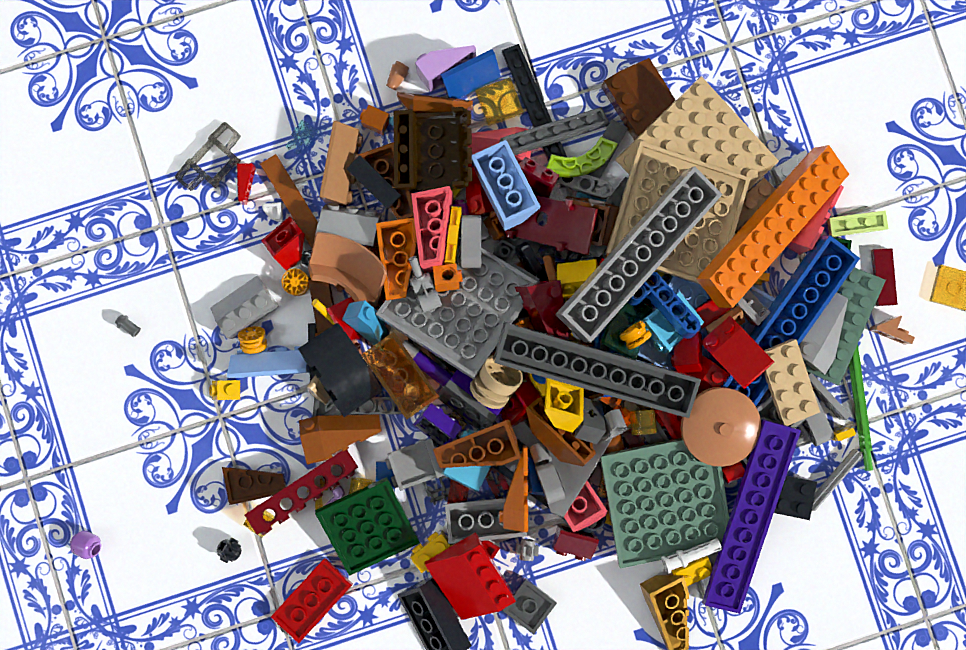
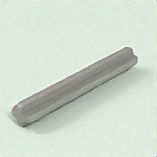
M852 449L815 492L812 511H816L861 459L862 453L860 451Z

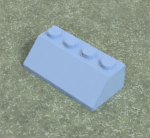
M507 140L472 155V167L504 231L523 223L540 209V205Z
M295 346L294 350L287 351V347L275 348V352H268V349H264L254 354L244 353L242 350H239L237 354L230 356L227 378L310 373V369L298 350L301 346Z

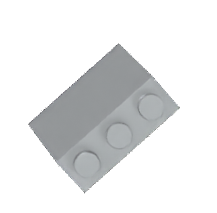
M328 203L321 209L316 233L335 234L351 239L361 245L374 246L378 239L376 223H381L382 213H377L373 209H366L364 211L358 210V207L347 206L346 208L340 207L337 203Z
M257 275L210 307L215 322L226 338L233 339L238 336L241 330L251 327L280 306Z

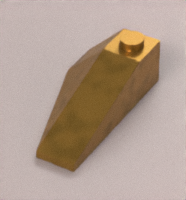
M656 575L640 583L645 601L667 650H689V628L687 627V616H689L687 599H689V591L682 575Z

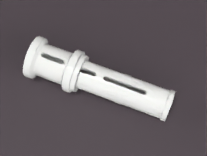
M715 538L685 551L677 550L675 554L668 557L662 556L661 560L666 572L669 574L671 570L681 566L683 568L687 567L689 562L721 551L722 548L719 540Z

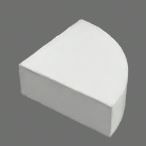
M281 202L262 204L263 211L269 218L277 222H283Z

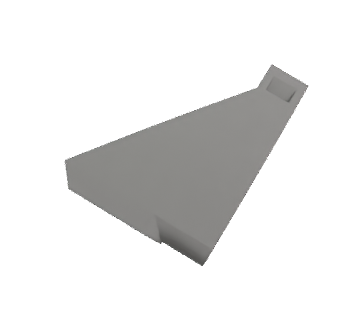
M619 409L609 411L604 415L606 432L597 444L593 443L596 455L583 467L560 462L541 442L529 448L536 466L535 470L552 514L561 517L565 516L612 438L628 429Z

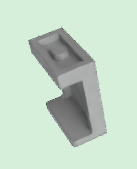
M431 438L387 453L388 458L385 461L388 470H393L394 477H391L394 488L399 487V490L403 491V489L444 476L441 474L443 470L439 467L433 451L435 447Z

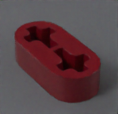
M491 467L485 477L495 498H503V496H498L500 493L498 486L501 485L503 490H508L509 485L504 475L494 467ZM491 471L499 473L497 476L499 483L496 484L494 479L490 480L488 478L491 476Z

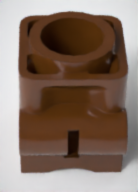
M566 196L565 199L573 200V204L597 209L598 227L596 230H593L591 244L608 246L620 210L619 206L584 197Z

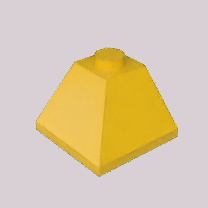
M546 378L544 411L554 427L573 433L583 421L584 388Z

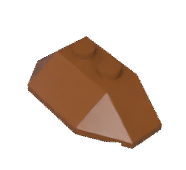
M397 91L398 101L405 110L413 109L416 114L451 112V107H463L470 111L473 110L472 100Z
M540 397L537 398L526 408L532 434L560 462L583 467L596 455L593 443L575 438L574 431L572 433L554 427L544 411L545 400Z

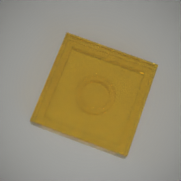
M510 77L475 90L488 127L524 113Z
M942 264L938 265L929 302L966 312V271Z

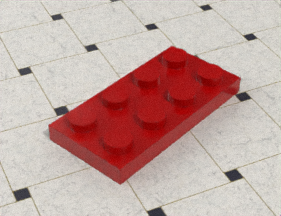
M324 558L273 613L271 618L296 642L300 643L348 591L353 583L331 562Z

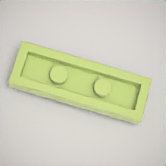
M886 210L832 217L827 220L829 235L832 237L889 229Z

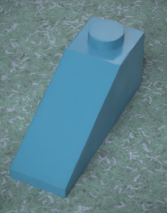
M365 300L349 303L342 320L380 351H384L390 333L384 322L375 315L377 310Z

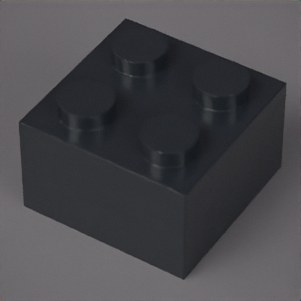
M786 475L774 513L810 521L817 482Z

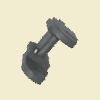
M439 477L441 487L433 491H429L427 483L423 482L428 497L431 496L430 502H433L434 505H436V501L442 499L447 501L446 497L448 495L444 493L446 488L442 477ZM439 491L442 492L441 496L434 498V493Z

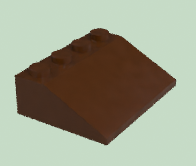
M650 58L617 72L604 80L601 86L623 124L628 127V132L634 141L676 100Z

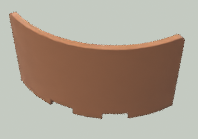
M316 233L308 264L311 280L322 281L335 286L339 284L345 288V292L355 302L365 300L372 307H377L387 275V271L378 257L366 247L351 239L330 233Z

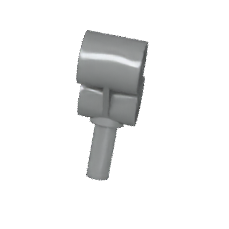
M416 256L410 257L409 262L414 276L409 281L415 296H417L422 312L426 313L441 307L440 298L437 291L433 290L434 285L429 273L421 272Z

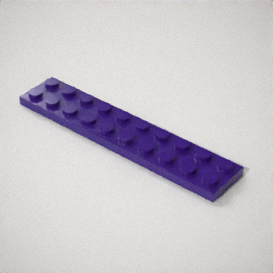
M762 419L760 434L756 446L750 454L721 542L722 550L718 552L702 600L705 606L738 614L741 613L801 433L800 429Z

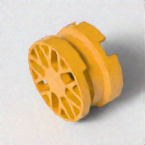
M290 269L282 277V287L290 295L302 296L309 290V276L300 269Z
M640 321L627 328L619 337L622 341L626 342L625 346L627 349L631 350L648 340L652 334L649 330L645 329L644 322Z
M258 326L247 327L238 333V340L242 352L254 354L263 351L268 344L265 338V330Z

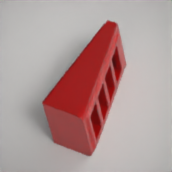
M253 163L237 164L238 201L242 205H247L256 170Z

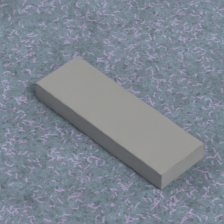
M809 372L808 376L816 396L839 420H847L851 415L822 383Z

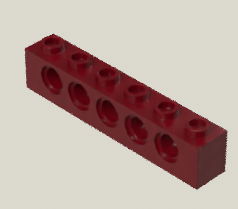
M342 450L244 514L255 533L257 535L261 533L264 536L273 529L271 525L277 521L279 524L285 522L290 518L289 513L294 510L298 513L307 507L305 504L310 499L316 501L323 496L322 491L327 488L331 491L340 485V479L343 477L349 479L355 475V469L358 468V465L348 450ZM332 466H340L342 472L339 476H334L331 473ZM322 476L325 479L323 487L315 485V477ZM300 487L308 489L309 494L306 498L298 496L297 491ZM284 498H289L292 502V506L288 510H284L280 506V502ZM271 509L274 511L275 517L272 521H266L263 518L265 510Z

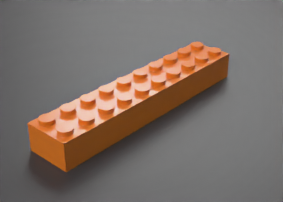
M830 145L812 148L696 278L719 308H733L849 176V172Z

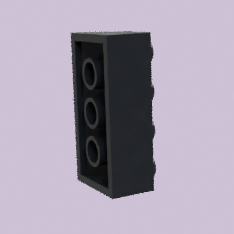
M433 577L424 579L397 594L426 650H467L472 646L450 602Z

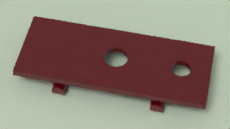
M535 195L540 209L523 223L505 230L507 238L513 239L516 236L555 246L558 251L563 252L564 249L589 255L597 209L573 204V200L565 199L564 202ZM541 212L546 213L548 217L547 224L544 226L539 225L537 221L538 214Z

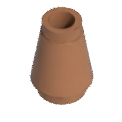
M396 61L395 64H392L386 86L396 91L408 76L410 68Z

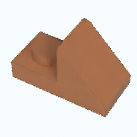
M902 315L889 318L871 326L869 329L871 332L903 345L913 344L915 339L914 336L909 335V331L898 328Z

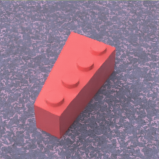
M450 186L411 194L419 262L424 273H432L433 266L445 265L451 206H453L454 200Z

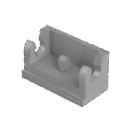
M750 290L735 305V307L739 306L743 310L744 317L751 325L759 326L770 314V311L763 306Z

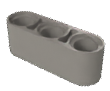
M462 215V268H481V215Z
M815 394L820 413L808 417L802 423L809 433V438L813 445L819 446L834 439L835 436Z

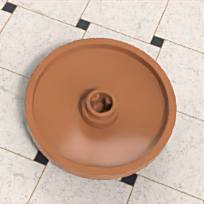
M714 387L696 395L690 417H682L681 436L686 448L698 460L711 466H729L746 458L756 446L761 430L760 415L754 403L743 393L728 387Z

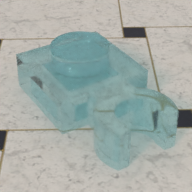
M302 119L291 134L295 139L289 141L286 148L290 150L292 146H297L294 153L299 155L302 150L301 146L304 144L308 147L317 135L318 130Z

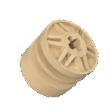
M494 355L487 358L476 378L471 381L470 390L476 400L482 405L492 409H500L506 405L523 381V375L521 370L494 363Z

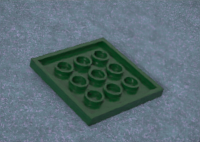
M387 477L315 510L317 519L349 576L420 543Z

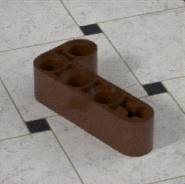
M308 278L311 300L318 299L327 309L333 306L331 284L322 281H312L311 278ZM313 307L317 329L316 337L333 326V324Z

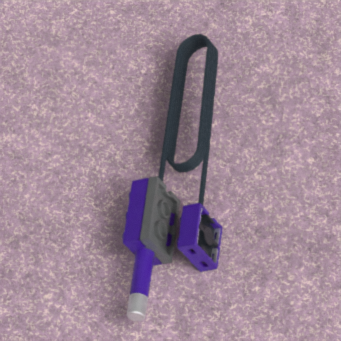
M408 340L402 343L397 351L442 386L435 396L437 399L478 431L485 429L491 423L493 425L498 424L495 418L502 408L492 409L478 402L470 390V383L473 380L471 377L458 369L451 374ZM431 403L413 423L417 429L439 446L450 443L454 438L460 439L457 434L462 429V426L459 425L455 418L447 416L438 405ZM517 438L519 450L521 451L522 447L527 445ZM527 446L528 457H531V459L533 460L529 447ZM492 465L497 471L509 480H512L514 472L505 465ZM530 494L549 509L545 495ZM606 516L598 520L594 528L586 527L578 531L592 533L601 529L605 524Z

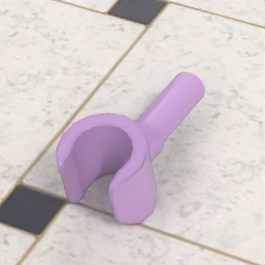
M341 485L332 490L334 497H332L325 505L332 503L345 495V491Z

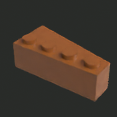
M394 142L358 154L394 188ZM396 189L402 196L390 207L397 220L414 218L411 195L413 192Z

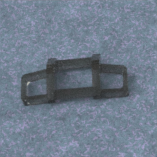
M223 122L209 135L208 141L198 152L185 162L175 175V179L189 191H193L204 179L217 189L220 185L219 182L236 164L241 162L230 151L241 138V135L227 122ZM229 129L233 132V136L224 146L217 138L225 130ZM216 145L230 160L212 178L197 163ZM190 168H193L199 175L191 183L186 184L183 181V177Z

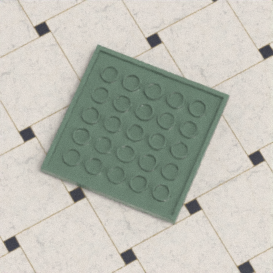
M682 438L605 453L601 456L603 480L620 569L659 561L662 556L668 557L675 554L677 550L685 551L715 538L721 544L729 521L721 466H711L698 460L686 448Z

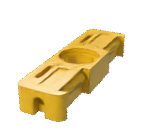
M451 206L445 265L456 263L462 208L457 206Z

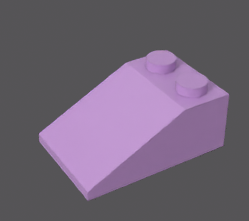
M470 45L431 51L428 54L424 53L415 62L417 74L428 90L432 92L443 84L440 74L476 57V47Z

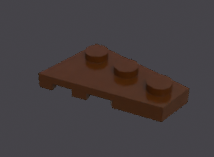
M222 467L229 505L270 497L287 487L284 473Z

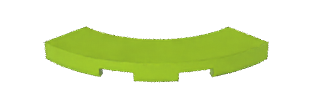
M600 137L596 145L582 156L560 157L552 154L546 168L553 170L559 174V177L564 178L589 174L600 168L610 159L618 143Z

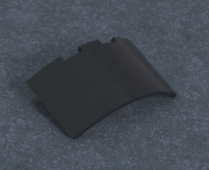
M338 323L298 348L303 359L317 379L319 378L325 391L343 417H346L382 392V388L368 364Z

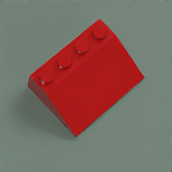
M476 532L424 562L461 620L499 612L516 602L511 588Z

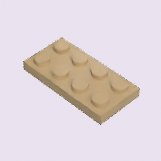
M791 339L764 350L774 360V363L764 371V375L781 424L789 426L820 413L797 340Z

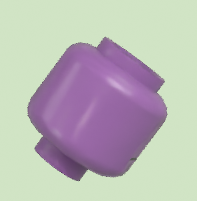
M81 531L71 538V552L82 559L87 560L95 557L101 550L100 538L89 531Z

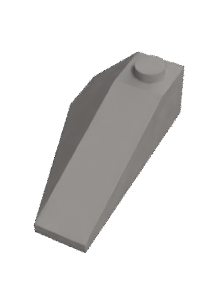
M837 292L799 345L804 363L824 375L836 357L848 298Z

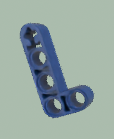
M653 272L648 279L653 281L654 286L648 285L645 281L636 291L640 297L632 296L627 303L638 305L648 298L683 338H692L700 330L701 324L699 319L658 273ZM659 294L665 295L667 301L661 300ZM672 309H677L680 312V316L673 314Z

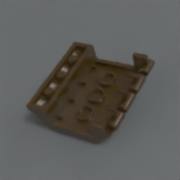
M451 107V112L416 114L413 109L393 111L394 188L420 192L450 186L451 190L468 187V183L472 182V167H468V165L472 164V148L468 147V145L472 144V129L468 128L471 125V111L463 107Z

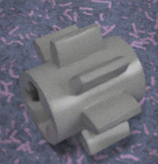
M521 539L520 544L516 543L515 553L519 555L520 560L534 561V556L539 554V546L535 545V540Z

